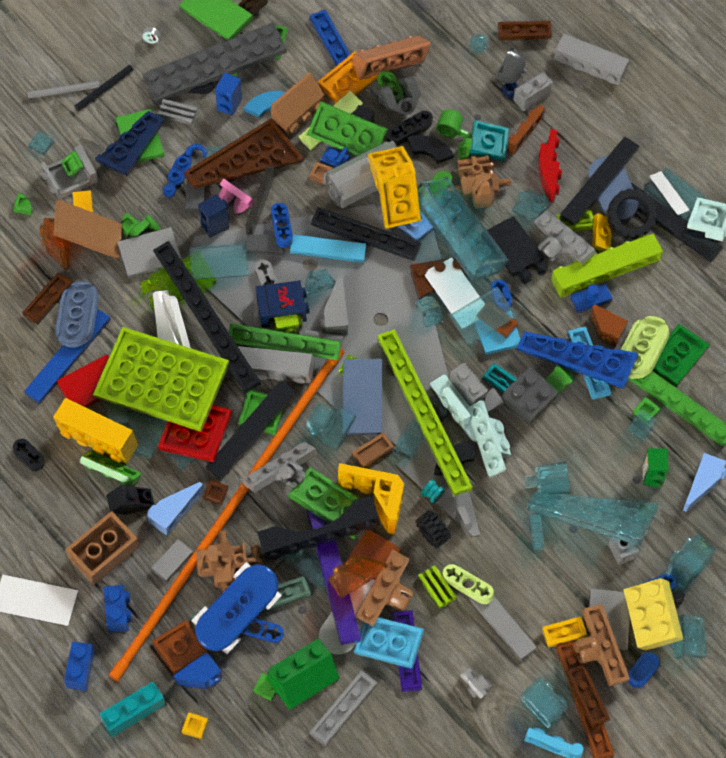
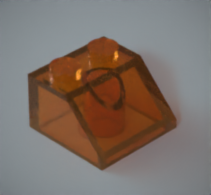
M44 218L43 225H40L42 245L46 247L47 253L64 270H68L70 241L54 236V218Z
M365 556L358 559L353 557L344 563L345 566L340 564L332 570L334 574L328 580L342 599L367 584L389 566L387 563Z

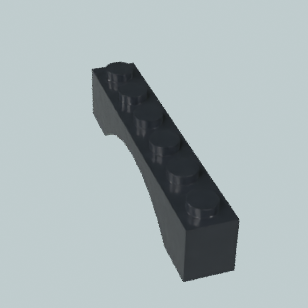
M370 496L352 502L339 518L320 528L296 531L274 526L257 533L265 559L276 560L282 555L295 554L305 548H315L320 543L334 542L340 537L346 535L353 536L365 529L372 530L381 524L373 498Z

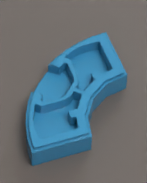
M270 91L262 93L246 104L244 112L261 118L264 113L271 110V104L285 92Z

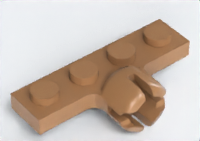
M392 549L360 607L356 618L373 627L386 605H390L401 612L407 608L414 592L399 582V578L407 566L409 558Z
M599 604L584 608L582 614L590 636L578 639L574 644L575 654L580 653V656H577L578 661L583 664L595 660L599 661L609 687L628 682L630 678L603 605Z

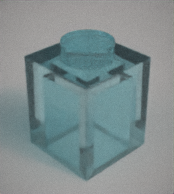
M318 402L307 419L308 431L313 435L324 437L335 420V411Z

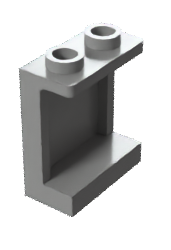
M81 145L74 147V150L84 167L74 177L67 175L61 164L62 160L48 166L45 162L41 163L42 170H40L42 178L44 181L48 180V188L52 195L55 194L58 200L98 182L97 173Z

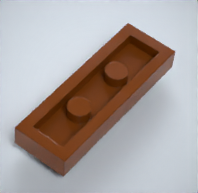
M538 105L535 110L532 109L526 122L523 121L518 128V132L512 134L509 138L508 152L515 155L544 118L545 107Z

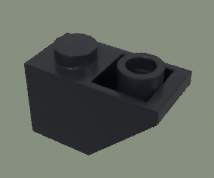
M120 485L106 495L110 512L112 511L115 514L127 515L150 509L152 505H155L151 489Z

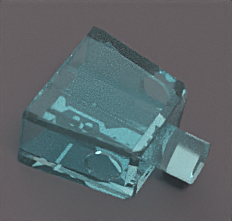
M566 461L535 467L536 475L525 476L526 488L537 487L539 495L571 494Z

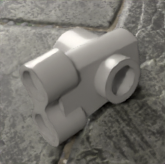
M468 668L460 675L463 681L469 685L467 689L474 698L478 696L481 699L488 693L487 690L492 687V684L483 674L476 677L471 668Z

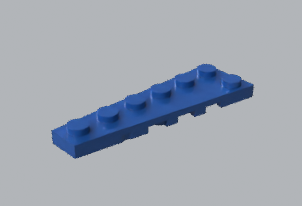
M525 331L517 346V351L622 389L625 388L638 358V353L619 349L611 350L598 345L590 346L585 345L583 342H569L566 339L552 338Z

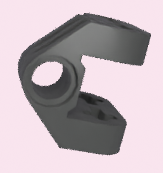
M404 76L398 79L404 91L403 94L407 95V97L395 100L389 86H381L373 90L374 97L379 105H383L385 109L399 115L412 114L421 95L413 76ZM404 102L408 106L406 111H403L402 104Z

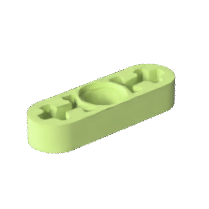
M450 564L443 569V578L448 585L481 604H489L493 601L494 591L491 585L457 565ZM455 572L456 577L453 575L449 577L448 573L453 574ZM465 581H472L474 585L471 588H465L463 583ZM481 592H488V595L481 596Z

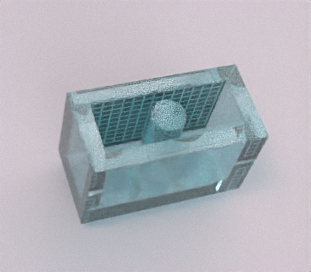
M540 677L521 694L520 699L548 729L567 713L568 706L566 700L561 695L557 696L553 691L552 685L546 680L543 681Z

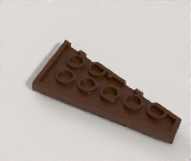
M269 119L186 170L184 177L196 189L220 183L223 179L228 181L304 161V157L275 122Z

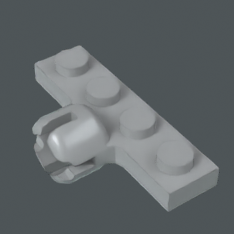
M548 210L533 221L534 225L548 236L538 245V248L544 258H548L549 262L554 261L562 253L566 252L583 265L596 254L592 246Z
M306 442L298 444L295 448L283 453L280 457L243 478L244 486L255 493L276 480H280L289 487H296L297 484L303 482L305 473L302 471L303 467L300 465L317 455L316 448Z

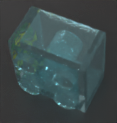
M699 534L694 538L689 537L683 543V548L680 552L676 550L670 556V561L666 565L668 569L665 574L672 575L676 580V584L682 590L710 563L716 550Z

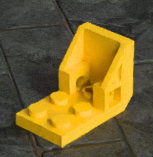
M400 146L367 154L375 186L380 194L385 229L421 221L416 173L413 162L404 147Z
M339 463L338 485L346 490L356 489L366 494L374 493V504L382 525L387 533L395 534L404 491V483L401 478L396 474Z

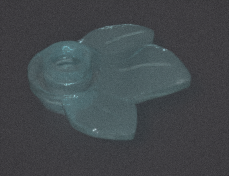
M519 192L517 195L521 202L514 206L512 210L518 215H526L528 220L536 219L540 216L541 212L547 210L549 202L543 195H535L533 192Z

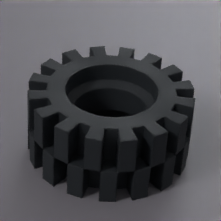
M428 510L416 519L415 522L419 528L418 530L423 534L422 536L426 538L428 543L430 542L435 548H439L451 538L446 524L433 511Z

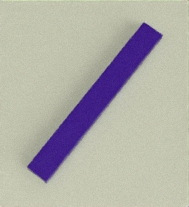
M306 509L311 529L329 524ZM336 541L320 543L316 550L340 645L360 642L361 636Z

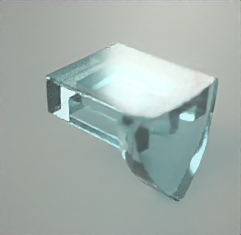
M326 269L308 272L305 281L306 294H314L333 288L336 281Z
M641 409L631 424L627 426V429L638 438L646 441L647 435L658 420Z

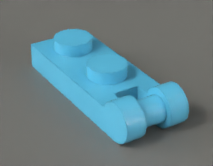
M529 728L524 740L566 758H581L583 753V746L581 744L575 743L571 745L564 742L565 740L559 736L551 737L546 735L539 728Z

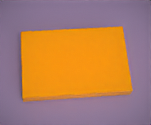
M356 51L317 82L321 90L335 103L342 99L349 91L358 96L378 79V75L359 80L351 63Z

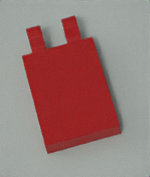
M108 354L57 380V384L65 398L85 408L101 400L95 398L93 394L109 359Z

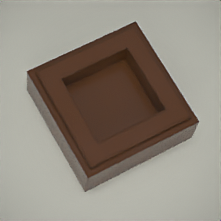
M210 480L203 499L222 505L229 486Z

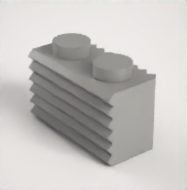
M545 72L539 73L515 88L514 102L522 111L528 110L537 102L551 95L553 81Z
M466 363L461 364L450 372L449 380L469 406L480 400L485 401L488 389L483 386V383H480V380H478V377H475L476 375L473 374L471 369H468Z

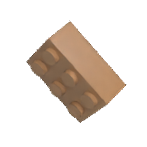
M111 511L65 550L72 563L95 585L140 546L138 538Z

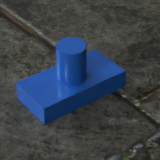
M606 283L590 285L588 289L573 293L570 296L577 313L592 309L594 304L601 306L610 303L613 299Z

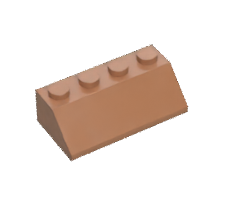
M409 36L398 42L392 41L387 45H377L369 50H359L354 53L351 63L359 80L379 75L383 71L391 72L423 63L431 44L421 36Z

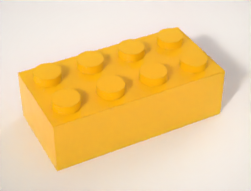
M67 398L63 400L53 416L56 426L63 437L67 439L73 438L83 447L88 445L96 453L110 456V459L116 463L122 462L127 465L138 447L133 430Z

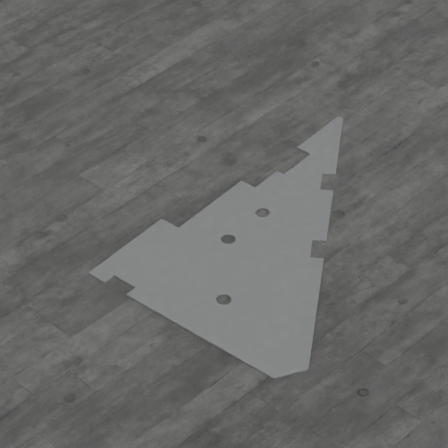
M424 195L418 196L425 204H427ZM375 204L332 211L408 238L397 226L385 229L383 217L378 215ZM314 215L290 219L293 235L357 242L312 226L311 221ZM272 222L222 231L211 238L207 234L195 236L184 265L202 285L246 326L262 328L256 297V286H260L255 272V265L258 261L267 260L271 263L277 283L300 280L302 288L305 287L307 298L304 299V302H308L309 314H306L307 322L302 320V325L299 326V333L297 334L305 335L306 330L323 332L325 334V329H321L320 318L324 317V308L338 276H343L348 334L340 335L344 336L341 348L345 353L337 365L333 367L317 392L343 415L344 359H382V433L384 432L388 439L406 455L396 466L422 490L432 479L436 481V485L445 488L444 494L436 503L459 525L456 509L464 506L472 520L471 529L467 532L472 537L480 535L470 493L466 492L454 497L444 476L434 475L437 461L396 377L386 372V366L389 363L377 340V335L395 329L428 398L430 396L434 397L433 390L430 387L431 382L442 375H446L449 379L428 296L426 295L421 300L418 299L410 271V265L441 260L434 230L418 241L421 242V248L415 261L366 245L364 263L290 254L291 246L284 248L283 255L246 253L247 234L274 235ZM279 223L277 226L285 227L286 224ZM305 260H315L318 264L317 268L314 271L305 270L303 268ZM261 267V270H263L264 275L267 274L266 269L264 267ZM266 280V285H269V280ZM376 314H385L388 317L387 324L384 326L376 325L373 321ZM269 318V327H264V329L276 330L273 318ZM313 357L315 361L314 371L318 373L325 364L326 359ZM380 434L364 435V436H365L368 440H372L373 438H375L376 436H378V435H380Z

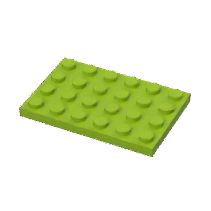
M122 327L93 396L97 399L202 432L228 369L229 360Z

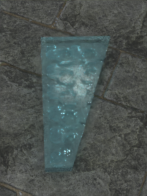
M534 492L528 503L527 510L641 546L659 504Z

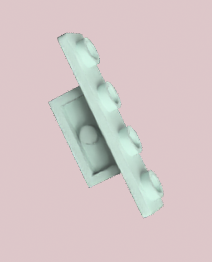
M442 375L431 382L430 387L439 397L442 405L449 410L453 419L459 423L469 438L477 442L470 421L471 415L467 411L469 404L446 375Z
M480 400L469 406L467 411L471 415L470 421L488 476L494 477L506 470L503 458L511 455L510 444L505 437L503 424L500 420L489 417L484 401Z

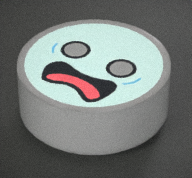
M146 27L143 30L142 39L147 43L156 44L160 39V32L153 27Z

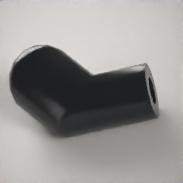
M430 396L429 400L440 422H443L444 418H447V410L439 400Z

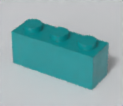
M153 681L99 713L111 737H114L165 706V701Z

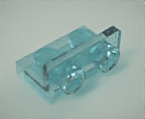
M686 614L679 616L678 620L683 640L673 643L674 658L679 659L683 656L702 659L706 657L704 619Z

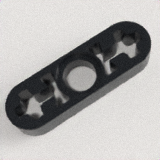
M421 111L392 127L387 132V142L394 141L396 146L407 141V137L418 135L430 128L433 120L432 114L428 111ZM411 125L415 129L413 131H407L405 130V127Z

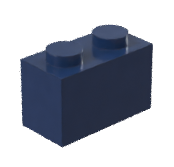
M216 194L198 204L200 225L210 238L229 228L228 220L230 218L227 213L229 207L224 199L221 200Z

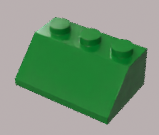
M318 638L269 668L266 679L287 708L292 710L338 681L339 675L331 653Z

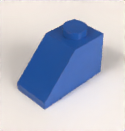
M206 652L173 677L176 685L206 689L209 686H216L221 681L222 673Z

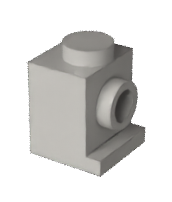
M619 531L611 536L612 539H610L608 545L618 565L637 558L639 550L635 547L628 532L623 534L622 531Z

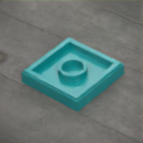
M474 120L472 124L470 154L481 157L488 155L490 159L504 162L506 159L509 128Z

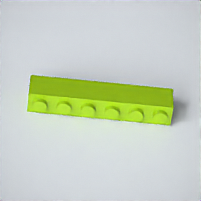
M654 234L643 235L637 240L626 241L621 246L610 247L602 253L595 254L583 265L576 260L568 266L557 267L552 272L551 281L560 298L584 290L590 285H597L660 261L663 250Z

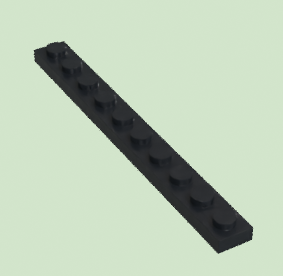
M167 241L153 250L154 254L221 358L229 360L228 369L244 394L261 385L259 378L171 243Z

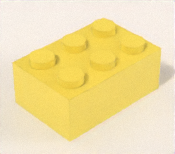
M659 578L623 589L639 649L647 651L683 640L669 581Z

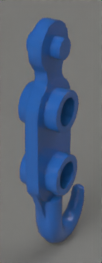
M192 144L182 155L177 157L168 174L169 184L163 188L164 196L173 197L176 194L175 187L184 182V172L191 168L193 151L201 150L203 158H206L207 150L204 146Z

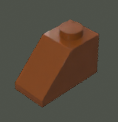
M594 304L590 317L598 338L605 344L616 347L626 329L628 320Z

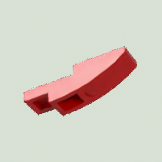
M550 129L548 144L541 143L538 158L540 181L550 202H553L554 196L559 194L560 185L557 184V180H561L562 169H559L560 162L556 161L557 153L554 152L555 148L559 147L560 138L557 137L558 130Z

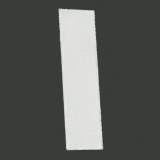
M661 171L649 176L677 215L689 211V208Z

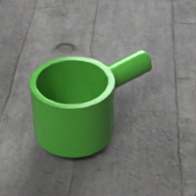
M452 109L441 112L436 125V131L441 136L447 138L460 136L471 139V133L460 129L463 117L459 112Z

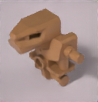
M488 155L478 158L471 156L470 159L457 160V178L460 179V185L447 188L448 195L461 194L463 202H469L470 198H472L473 205L477 209L492 207L494 198L498 196L499 188L511 186V179H497V174L493 173L494 164L489 163Z
M219 531L218 544L210 545L207 550H197L196 556L198 575L200 577L214 576L215 587L221 588L223 593L235 580L233 578L235 573L246 562L250 566L262 565V559H260L259 545H252L250 547L252 558H246L245 542H242V546H231L226 538V531ZM204 563H208V568L204 569Z

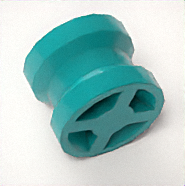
M432 479L423 488L421 495L428 497L430 502L435 504L444 494L445 488L436 485V481Z

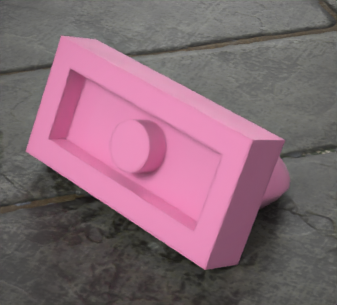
M223 179L219 184L222 186L219 193L221 200L224 199L228 204L236 196L233 206L235 214L245 211L249 206L253 208L257 202L227 180Z

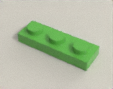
M91 450L85 453L80 460V463L88 469L97 470L103 473L104 476L115 478L127 486H133L137 483L142 474Z

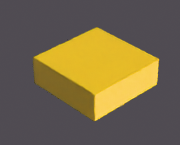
M188 712L181 731L182 734L202 739L208 718Z

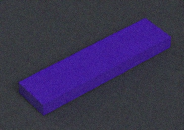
M412 610L392 612L393 621L414 626ZM417 653L413 669L398 665L401 692L422 690Z

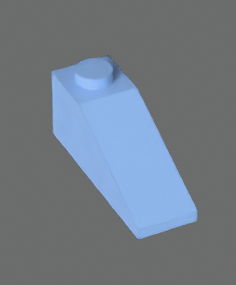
M706 453L703 454L683 511L687 512L718 485L720 479L724 480L726 475V468H724L725 460Z
M200 482L160 500L156 506L152 505L147 513L149 524L168 536L204 492L203 484Z

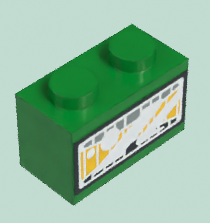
M648 448L642 463L643 485H648L652 488L663 486L669 471L668 450Z

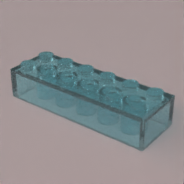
M444 177L421 182L417 188L420 210L471 281L499 274L508 261L507 257L450 179Z

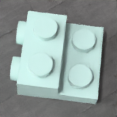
M697 197L687 228L705 232L706 238L723 241L724 237H726V204Z

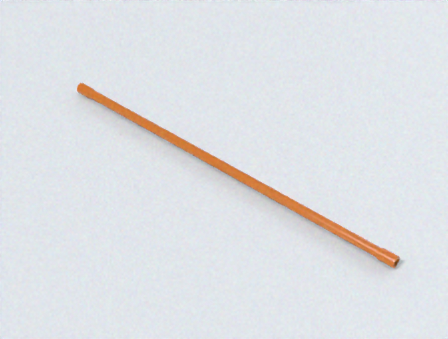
M342 348L340 349L339 360L345 353ZM326 359L325 364L249 474L257 471L269 462L339 360ZM243 482L126 652L108 674L113 680L119 682L134 656L196 568V551L199 549L207 550L218 536V532L223 529L249 491V488L244 486Z

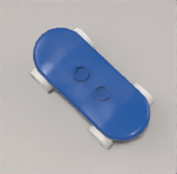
M246 562L233 576L235 580L209 608L205 606L193 618L192 622L196 625V637L202 646L213 651L223 649L228 654L241 640L238 636L265 607L269 610L282 595L277 591V577L266 566H250Z

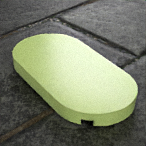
M647 316L645 319H639L633 324L620 349L638 353L637 361L629 378H643L654 369L670 334L669 328L662 318Z

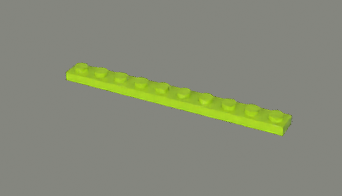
M395 329L377 335L381 349L453 496L472 491V485Z

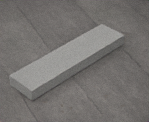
M481 592V596L488 595V592ZM495 597L489 604H481L470 598L472 604L520 661L536 650L537 647Z
M361 670L309 734L326 747L374 690L377 682Z

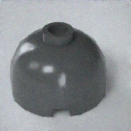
M510 47L495 80L511 84L517 82L520 77L524 78L527 68H525L526 60L523 54Z

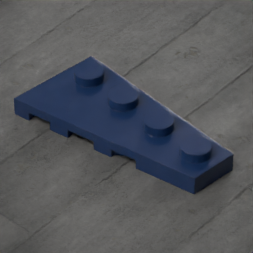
M150 111L146 112L132 125L129 131L121 134L120 138L114 144L111 143L104 153L95 157L96 162L128 176L164 124V118Z

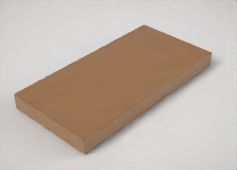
M61 200L55 202L54 236L116 259L120 257L117 242L121 241V223Z

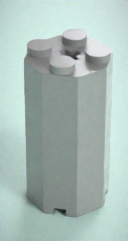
M394 141L385 142L324 173L325 186L329 184L330 187L327 191L338 207L344 208L377 191L367 154L396 148L397 146Z

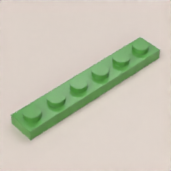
M230 323L229 334L236 344L271 350L312 354L313 357L339 360L342 341Z
M652 371L643 378H630V381L722 447L726 445V423Z

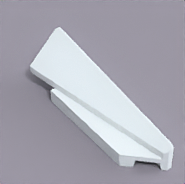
M168 290L154 292L153 301L158 338L191 348L177 298L169 296Z

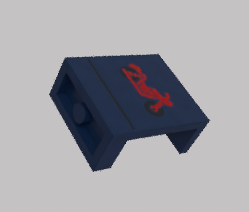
M300 280L256 286V297L262 328L269 327V318L301 314L303 322H307L306 314H309L308 302H304V299L307 298L305 287L302 288Z

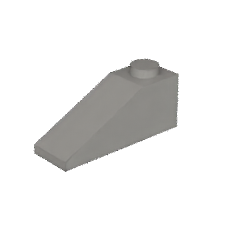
M342 275L338 276L324 308V317L320 318L321 329H325V334H348V319Z

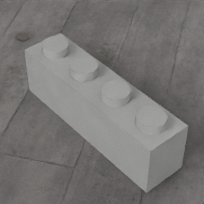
M563 34L554 56V60L561 64L569 65L576 70L584 71L616 85H620L629 63V59L566 34Z
M238 346L259 379H276L283 382L294 381L298 384L311 383L315 365L312 354Z

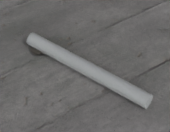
M99 81L29 91L27 93L28 98L32 99L94 89L100 86Z

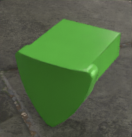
M148 215L132 230L129 236L131 238L140 236L146 229L151 232L161 229L153 218Z
M556 365L555 370L545 380L559 392V395L574 381V376L567 369Z

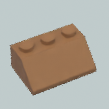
M310 72L271 104V118L286 137L296 133L304 122L307 123L312 118V115L317 111L320 101L325 103V95Z

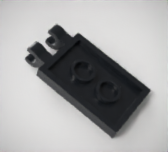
M514 216L483 232L482 236L512 277L518 275L523 284L531 281L529 277L532 275L527 270L533 266L539 276L546 273L547 265L543 262V254Z

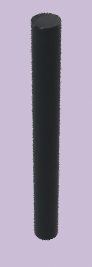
M126 66L75 104V109L80 111L132 72V66Z

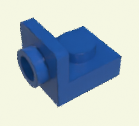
M328 146L321 158V163L335 168L349 161L348 148L344 147L343 151Z

